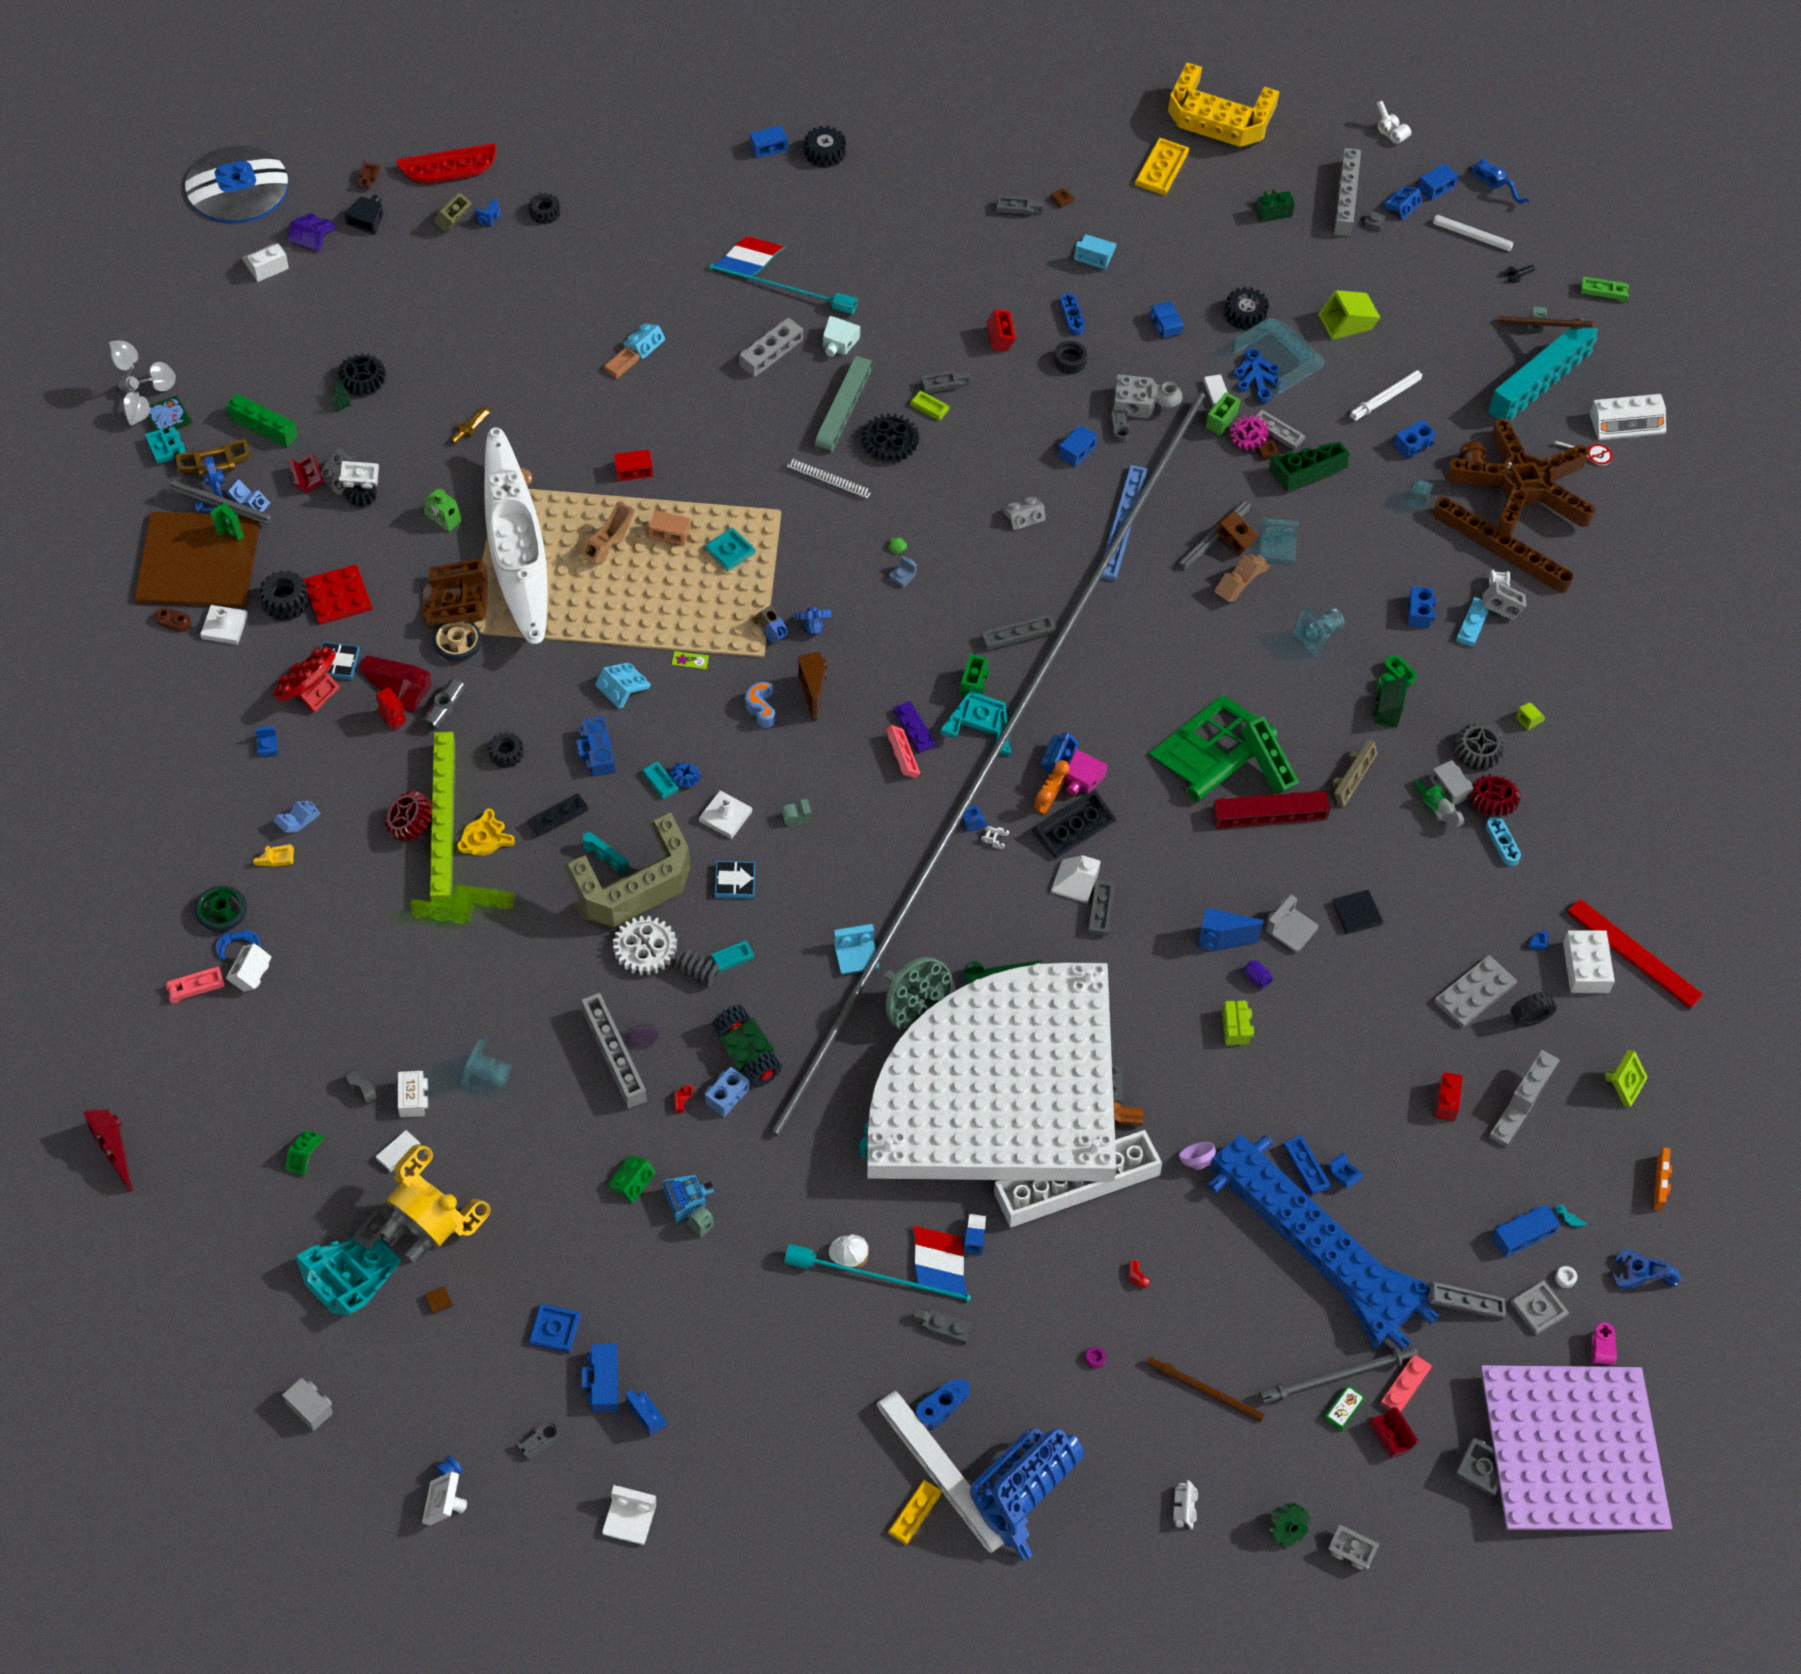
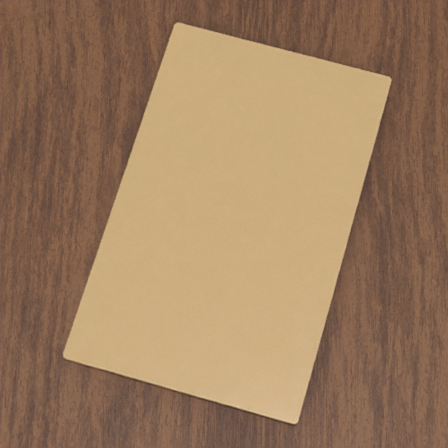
M528 489L542 534L547 568V620L543 640L757 658L765 656L766 633L759 623H754L752 618L771 605L781 522L780 510ZM617 502H622L633 508L635 511L623 541L611 545L605 561L594 563L580 555L586 538L593 536L608 520ZM655 510L690 518V532L684 546L649 538V525ZM733 527L756 549V553L730 571H727L704 549V546ZM487 536L483 555L488 579L487 611L483 621L474 622L473 624L484 635L525 638L518 628L502 593L494 570Z

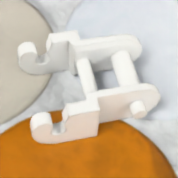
M986 826V834L981 837V840L992 844V847L1004 849L1005 845L1003 843L999 845V841L995 839L997 835L1008 836L1009 831L1006 830L1004 832V829L1001 827L996 829Z

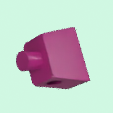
M1076 749L1069 764L1070 770L1065 776V783L1069 785L1066 789L1067 792L1072 796H1076L1078 791L1085 794L1090 793L1105 778L1108 765Z

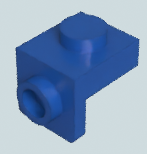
M492 199L486 211L476 209V222L492 227L496 218L498 219L501 213L499 202Z
M1345 1153L1340 1154L1329 1162L1331 1177L1347 1189L1363 1178L1362 1172L1348 1163Z

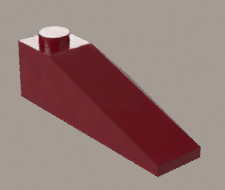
M367 655L357 668L365 678L380 688L381 691L390 687L404 705V709L412 713L432 686L430 672L410 664Z

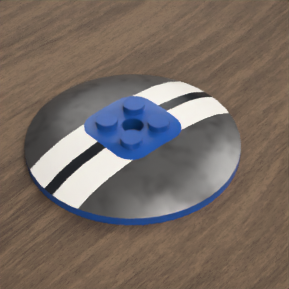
M228 146L214 150L201 157L189 170L185 189L190 204L203 216L224 223H243L269 214L282 202L288 189V177L283 164L271 153L252 146Z

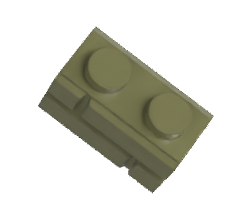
M458 193L439 211L434 220L435 224L445 232H448L467 213L472 203L461 193Z

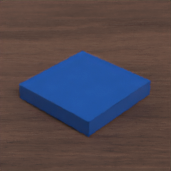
M540 1303L529 1339V1345L570 1353L580 1322L581 1312Z

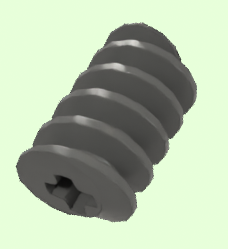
M689 949L687 952L683 951L676 960L675 969H681L682 973H687L690 977L694 976L695 980H701V983L707 984L710 987L718 975L719 964L716 963L712 967V960L705 963V956H702L699 960L698 952L691 956L692 949Z

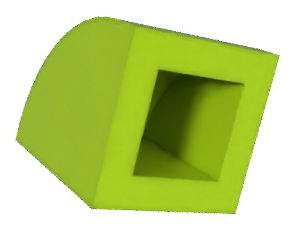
M1527 703L1519 707L1516 719L1527 730H1530L1543 722L1545 716L1532 703Z

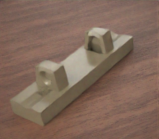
M1367 740L1360 752L1352 751L1350 754L1352 766L1344 778L1336 777L1334 779L1333 785L1334 790H1336L1334 794L1337 799V806L1345 807L1377 756L1375 741Z

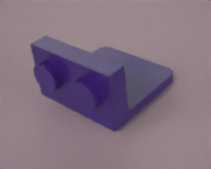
M307 213L291 221L288 240L319 251L322 248L324 233L336 229V224L331 223L332 221L329 219H320L315 214Z

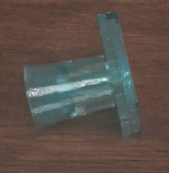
M1306 607L1300 614L1293 635L1316 657H1319L1323 654L1331 634L1344 629L1345 621L1342 614L1335 608H1329L1318 617L1309 607Z
M480 1036L463 1070L460 1086L467 1089L475 1075L502 1090L513 1064L484 1055L487 1039Z

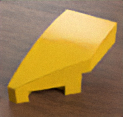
M291 844L272 848L267 846L265 852L259 858H255L253 863L257 866L293 865L294 848Z

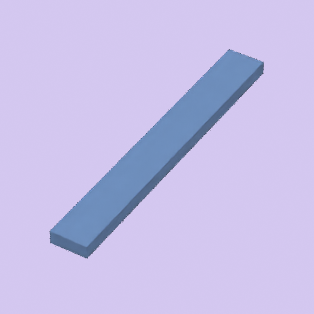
M1130 465L1104 556L1141 494L1147 474L1146 468ZM1131 526L1102 574V579L1116 582Z

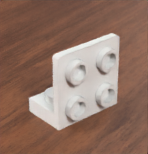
M614 1485L611 1492L612 1503L603 1528V1535L644 1545L657 1505L656 1496Z

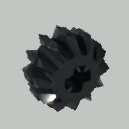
M361 485L346 487V498L351 505L356 504L357 508L360 505L366 507V504L372 505L373 500H376L377 490L375 486H372L371 489L362 488Z

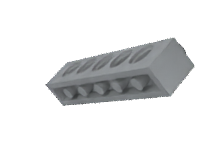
M1344 149L1334 234L1351 236L1361 150Z
M598 993L582 999L583 1014L627 1108L629 1109L647 1102L646 1089L601 994Z

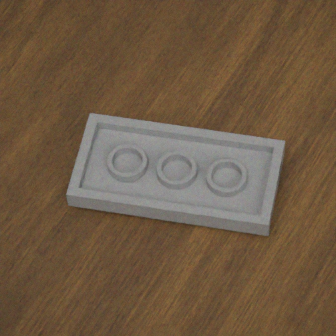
M1488 955L1437 996L1434 1002L1461 1028H1464L1517 984V980Z

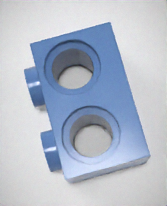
M730 1067L726 1072L723 1071L719 1075L714 1085H710L705 1091V1104L725 1117L749 1091L750 1080ZM734 1082L736 1085H729L728 1083ZM718 1096L724 1097L723 1099H720V1100L716 1099V1097H718Z

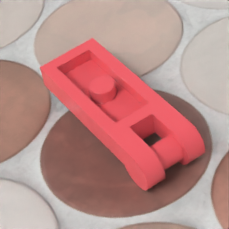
M218 966L168 981L165 987L170 993L168 996L170 1003H178L182 999L225 987Z

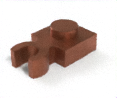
M363 162L359 172L358 188H361L363 184H366L367 190L371 188V181L376 182L379 175L380 165Z

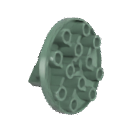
M922 957L911 961L896 974L888 970L885 977L892 983L886 998L887 1017L894 1027L902 1032H906L929 1008L951 994L952 978L946 965L935 958Z

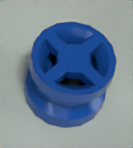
M450 1455L445 1458L443 1464L436 1466V1470L441 1476L450 1472L457 1474L463 1472L459 1463Z

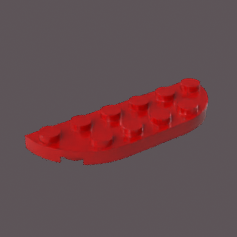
M496 143L396 159L397 166L404 176L424 184L478 176L486 171L495 161Z

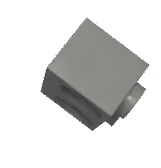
M1495 581L1483 593V606L1503 617L1514 620L1526 608V596L1515 589Z

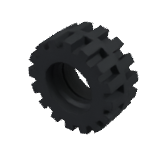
M539 193V196L534 195V198L530 199V215L535 222L539 221V224L543 222L545 224H548V222L553 223V220L556 221L557 217L560 216L559 200H557L556 196L553 197V194ZM549 207L550 209L541 210L540 208Z
M501 732L498 733L499 736H493L489 744V755L491 761L495 762L496 766L500 765L501 768L505 766L511 768L510 765L516 766V762H521V758H523V744L518 735L515 736L512 732L511 734H508V732L502 734ZM506 746L512 747L514 749L512 752L506 754L498 751L500 748Z

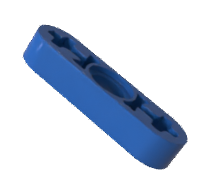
M1064 293L1061 296L1060 306L1068 330L1074 336L1082 335L1085 323L1077 299L1072 293ZM1074 312V313H1076L1077 315H1076V316H1070V315H1068V313Z

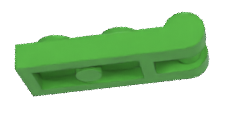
M1590 277L1582 278L1581 294L1618 299L1620 302L1628 301L1629 294L1627 292L1629 291V285L1627 283Z

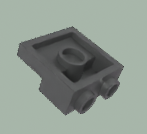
M1473 1438L1462 1456L1455 1476L1494 1497L1500 1486L1495 1450L1488 1446L1485 1441Z

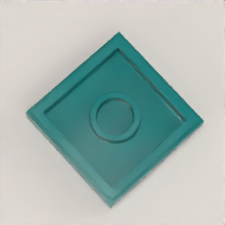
M733 527L704 546V549L727 571H730L756 553V549Z

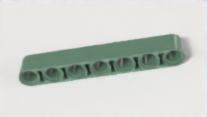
M855 356L818 432L815 447L831 452L834 450L872 371L873 360Z

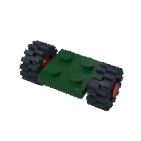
M739 1004L738 1006L728 1007L726 1011L724 1009L723 1013H719L717 1015L718 1018H714V1022H712L714 1029L720 1036V1042L740 1073L743 1071L746 1078L750 1080L749 1082L752 1087H762L765 1083H770L769 1081L774 1080L775 1076H778L783 1068L773 1053L774 1048L754 1018H750L743 1006Z

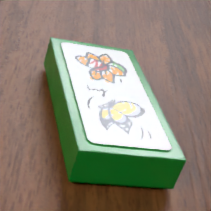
M1348 1385L1324 1419L1342 1431L1366 1397Z

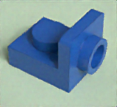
M263 726L256 728L258 757L278 756L275 727Z

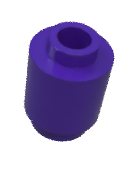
M1251 960L1244 967V975L1257 987L1264 989L1273 980L1271 972L1258 960L1254 962Z

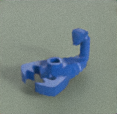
M212 456L205 457L208 470L207 474L204 475L206 486L210 485L215 495L223 497L220 489V484L225 483L221 469L216 470ZM198 501L194 505L196 510H200L201 513L205 514L210 513L216 508L213 505L205 507L203 505L205 502Z
M1624 1248L1616 1258L1617 1264L1623 1260L1625 1266L1628 1260L1631 1259L1628 1264L1630 1268L1628 1270L1629 1279L1625 1280L1623 1273H1621L1620 1277H1617L1614 1273L1615 1281L1621 1290L1633 1288L1647 1280L1664 1276L1667 1285L1670 1287H1677V1283L1682 1280L1677 1269L1672 1267L1671 1264L1655 1258H1645L1641 1253Z

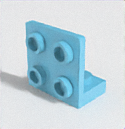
M1086 234L1082 242L1078 241L1076 244L1074 260L1106 269L1117 244Z
M873 924L834 930L833 942L841 975L865 971L876 952L873 941ZM879 962L874 970L879 969Z

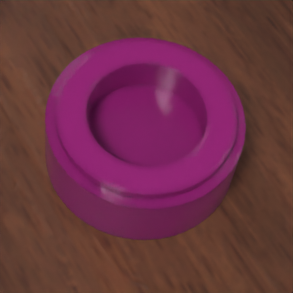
M1091 1347L1086 1351L1085 1362L1090 1368L1099 1369L1106 1362V1353L1100 1347Z

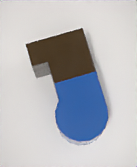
M772 605L760 611L752 618L755 624H760L768 640L772 643H776L788 635L784 622Z

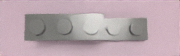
M1544 1050L1540 1052L1515 1091L1507 1109L1490 1133L1489 1138L1507 1148L1535 1104L1543 1086L1560 1061L1558 1058Z

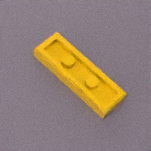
M923 1480L890 1528L888 1534L907 1545L941 1496L942 1491L926 1480Z

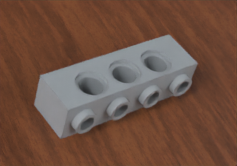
M790 318L780 322L777 327L768 331L765 336L756 340L753 345L740 353L739 366L751 376L756 377L803 341V328Z

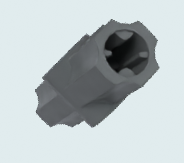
M456 678L450 679L443 691L435 696L434 704L422 719V724L427 729L437 730L444 718L452 713L453 705L465 689V685Z

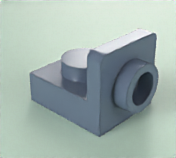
M902 556L900 564L889 574V580L904 588L916 576L917 564L912 559Z

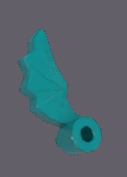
M1560 1204L1555 1208V1213L1557 1215L1562 1214L1565 1223H1568L1569 1226L1578 1228L1579 1226L1587 1225L1586 1222L1578 1219L1574 1214H1569L1563 1205Z

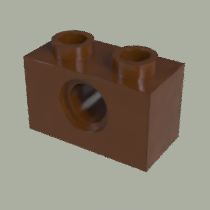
M1235 511L1215 529L1216 533L1238 556L1259 538L1255 530L1250 528Z

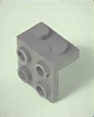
M1290 895L1287 900L1283 899L1280 902L1276 912H1272L1268 916L1266 932L1294 952H1299L1318 930V924L1295 909L1297 898Z

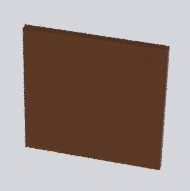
M151 511L135 594V603L189 606L214 605L247 608L261 523L237 515L244 538L237 541L234 536L230 537L226 531L221 535H217L210 514Z

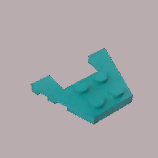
M970 691L942 727L940 734L956 739L960 724L995 735V746L1008 724L1005 703ZM1009 737L1001 749L1000 755L1009 757L1011 754Z

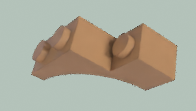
M617 502L608 520L593 536L586 538L580 555L594 563L605 561L611 545L623 541L635 510L622 502Z
M1244 555L1233 573H1225L1214 592L1228 602H1235L1243 589L1259 574L1267 572L1270 565L1265 563L1267 560L1260 555Z

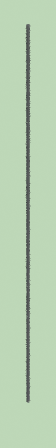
M1200 392L811 1062L771 1132L774 1136H779L1194 417L1205 397L1204 393Z

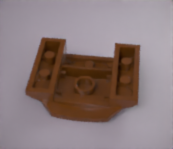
M483 558L430 567L429 582L423 588V608L421 614L422 619L426 620V625L450 624L461 621L468 624L483 621L488 604L487 569Z

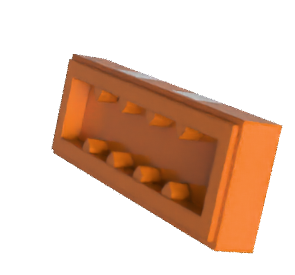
M1663 1147L1657 1158L1653 1208L1658 1211L1663 1209L1671 1188V1184L1668 1183V1177L1670 1178L1672 1173V1166L1669 1165L1670 1148Z

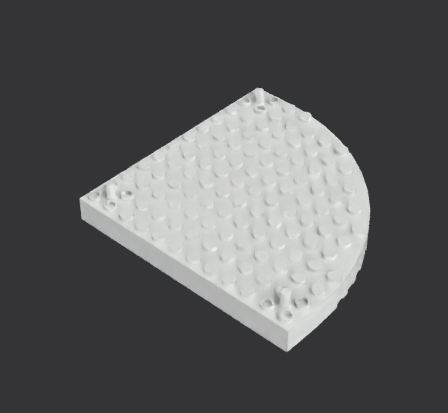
M1038 963L977 979L947 995L929 1008L909 1027L896 1043L884 1063L875 1085L870 1106L868 1178L1115 1181L1116 1149L1107 963Z

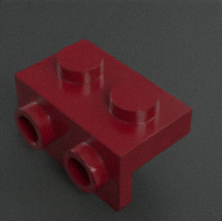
M311 453L298 462L293 458L288 459L290 463L289 470L294 476L295 480L293 482L297 489H301L307 494L324 484L315 455Z
M1397 1406L1392 1407L1387 1413L1373 1417L1368 1421L1390 1458L1408 1453L1419 1442Z

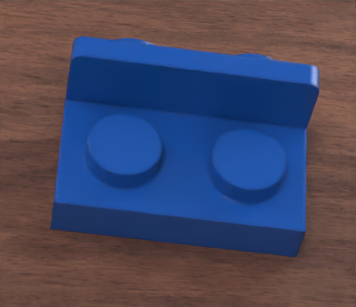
M1402 186L1384 202L1385 209L1398 211L1399 218L1404 220L1422 204L1420 189Z
M633 1389L625 1393L627 1406L649 1436L667 1425L664 1417L644 1391L637 1395Z

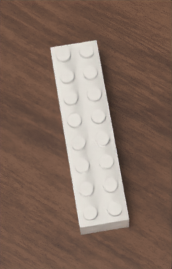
M1143 1130L1115 1140V1181H996L994 1195L1010 1228L1159 1176L1162 1162L1146 1131Z

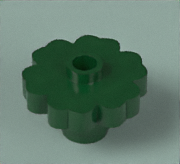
M1287 1503L1283 1508H1275L1270 1514L1272 1526L1269 1528L1271 1539L1283 1547L1293 1546L1296 1540H1302L1308 1531V1526H1306L1310 1521L1308 1511L1296 1503Z

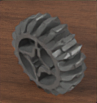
M1474 722L1472 726L1467 724L1457 734L1454 743L1455 753L1458 754V759H1463V764L1469 763L1470 768L1476 766L1477 770L1480 767L1486 770L1488 766L1492 768L1503 758L1506 748L1504 745L1505 739L1501 738V733H1496V728L1491 729L1490 724L1486 727L1483 726V723L1478 726Z

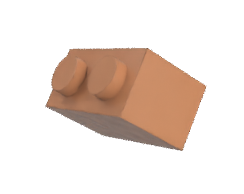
M656 510L649 525V538L682 546L685 545L690 532V518Z

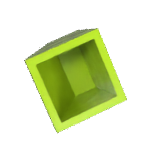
M1335 290L1318 313L1331 339L1372 330L1381 318L1367 293Z

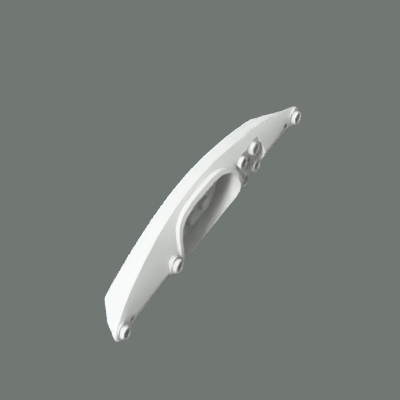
M495 427L488 432L485 450V516L489 548L498 582L518 628L529 643L538 644L544 639L547 620V568L544 544L536 511L512 447L503 430Z

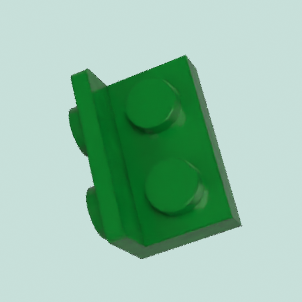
M226 503L214 508L210 512L217 535H221L226 531L230 537L234 536L237 541L244 538L238 516Z

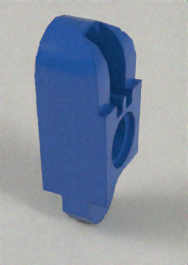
M955 1379L952 1382L950 1380L920 1402L917 1406L916 1417L926 1429L933 1430L937 1428L969 1398V1383L963 1379ZM947 1400L950 1404L942 1405L940 1401ZM929 1411L933 1413L932 1415H926Z

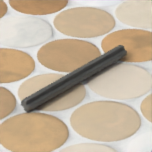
M172 480L169 484L171 491L216 507L226 503L235 514L266 525L271 521L272 516L251 507Z
M1243 501L1231 513L1235 511L1242 517L1250 510L1251 504ZM1217 526L1179 561V567L1186 570L1220 538L1215 531Z

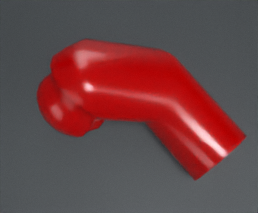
M685 1085L674 1093L675 1113L684 1112V1102L694 1092L691 1085Z
M1130 1260L1129 1280L1139 1288H1147L1150 1280L1139 1271L1140 1262L1138 1260Z

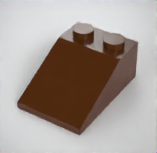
M820 651L798 656V680L813 722L817 721L824 690V680L827 679L825 671L827 669V662L825 658H822Z

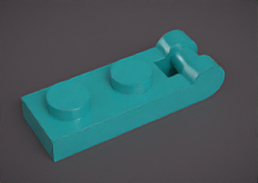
M587 832L583 835V848L586 852L595 853L599 860L607 862L616 872L619 871L625 875L629 871L628 859L594 834Z

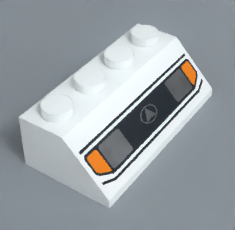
M1661 394L1593 401L1589 414L1598 440L1666 434V407Z

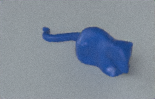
M1482 158L1477 164L1472 166L1473 176L1483 180L1489 187L1500 188L1506 184L1509 186L1512 197L1517 203L1530 202L1528 198L1521 199L1518 196L1513 181L1510 178H1506V173L1501 167L1490 164L1485 158Z

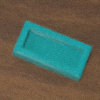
M658 761L642 769L643 776L663 800L679 791V787L673 782Z
M747 940L710 954L714 965L716 963L719 964L718 973L754 959V954Z

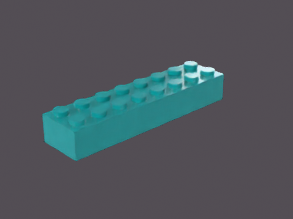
M1571 327L1494 391L1488 413L1496 419L1504 418L1512 421L1518 412L1524 411L1530 402H1535L1541 393H1546L1552 384H1556L1563 375H1567L1574 366H1578L1583 358L1589 357L1592 354V347L1597 341L1598 329H1573Z

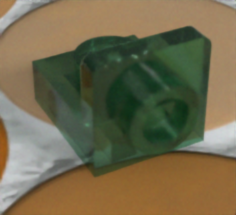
M340 380L333 382L335 390H333L334 397L331 398L333 410L336 412L351 406L349 394Z

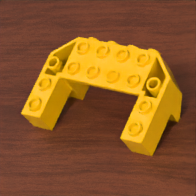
M1187 62L1170 95L1168 112L1179 128L1239 147L1263 140L1266 127L1277 106L1279 91L1264 87L1254 108L1197 91L1196 88L1200 82L1202 67Z

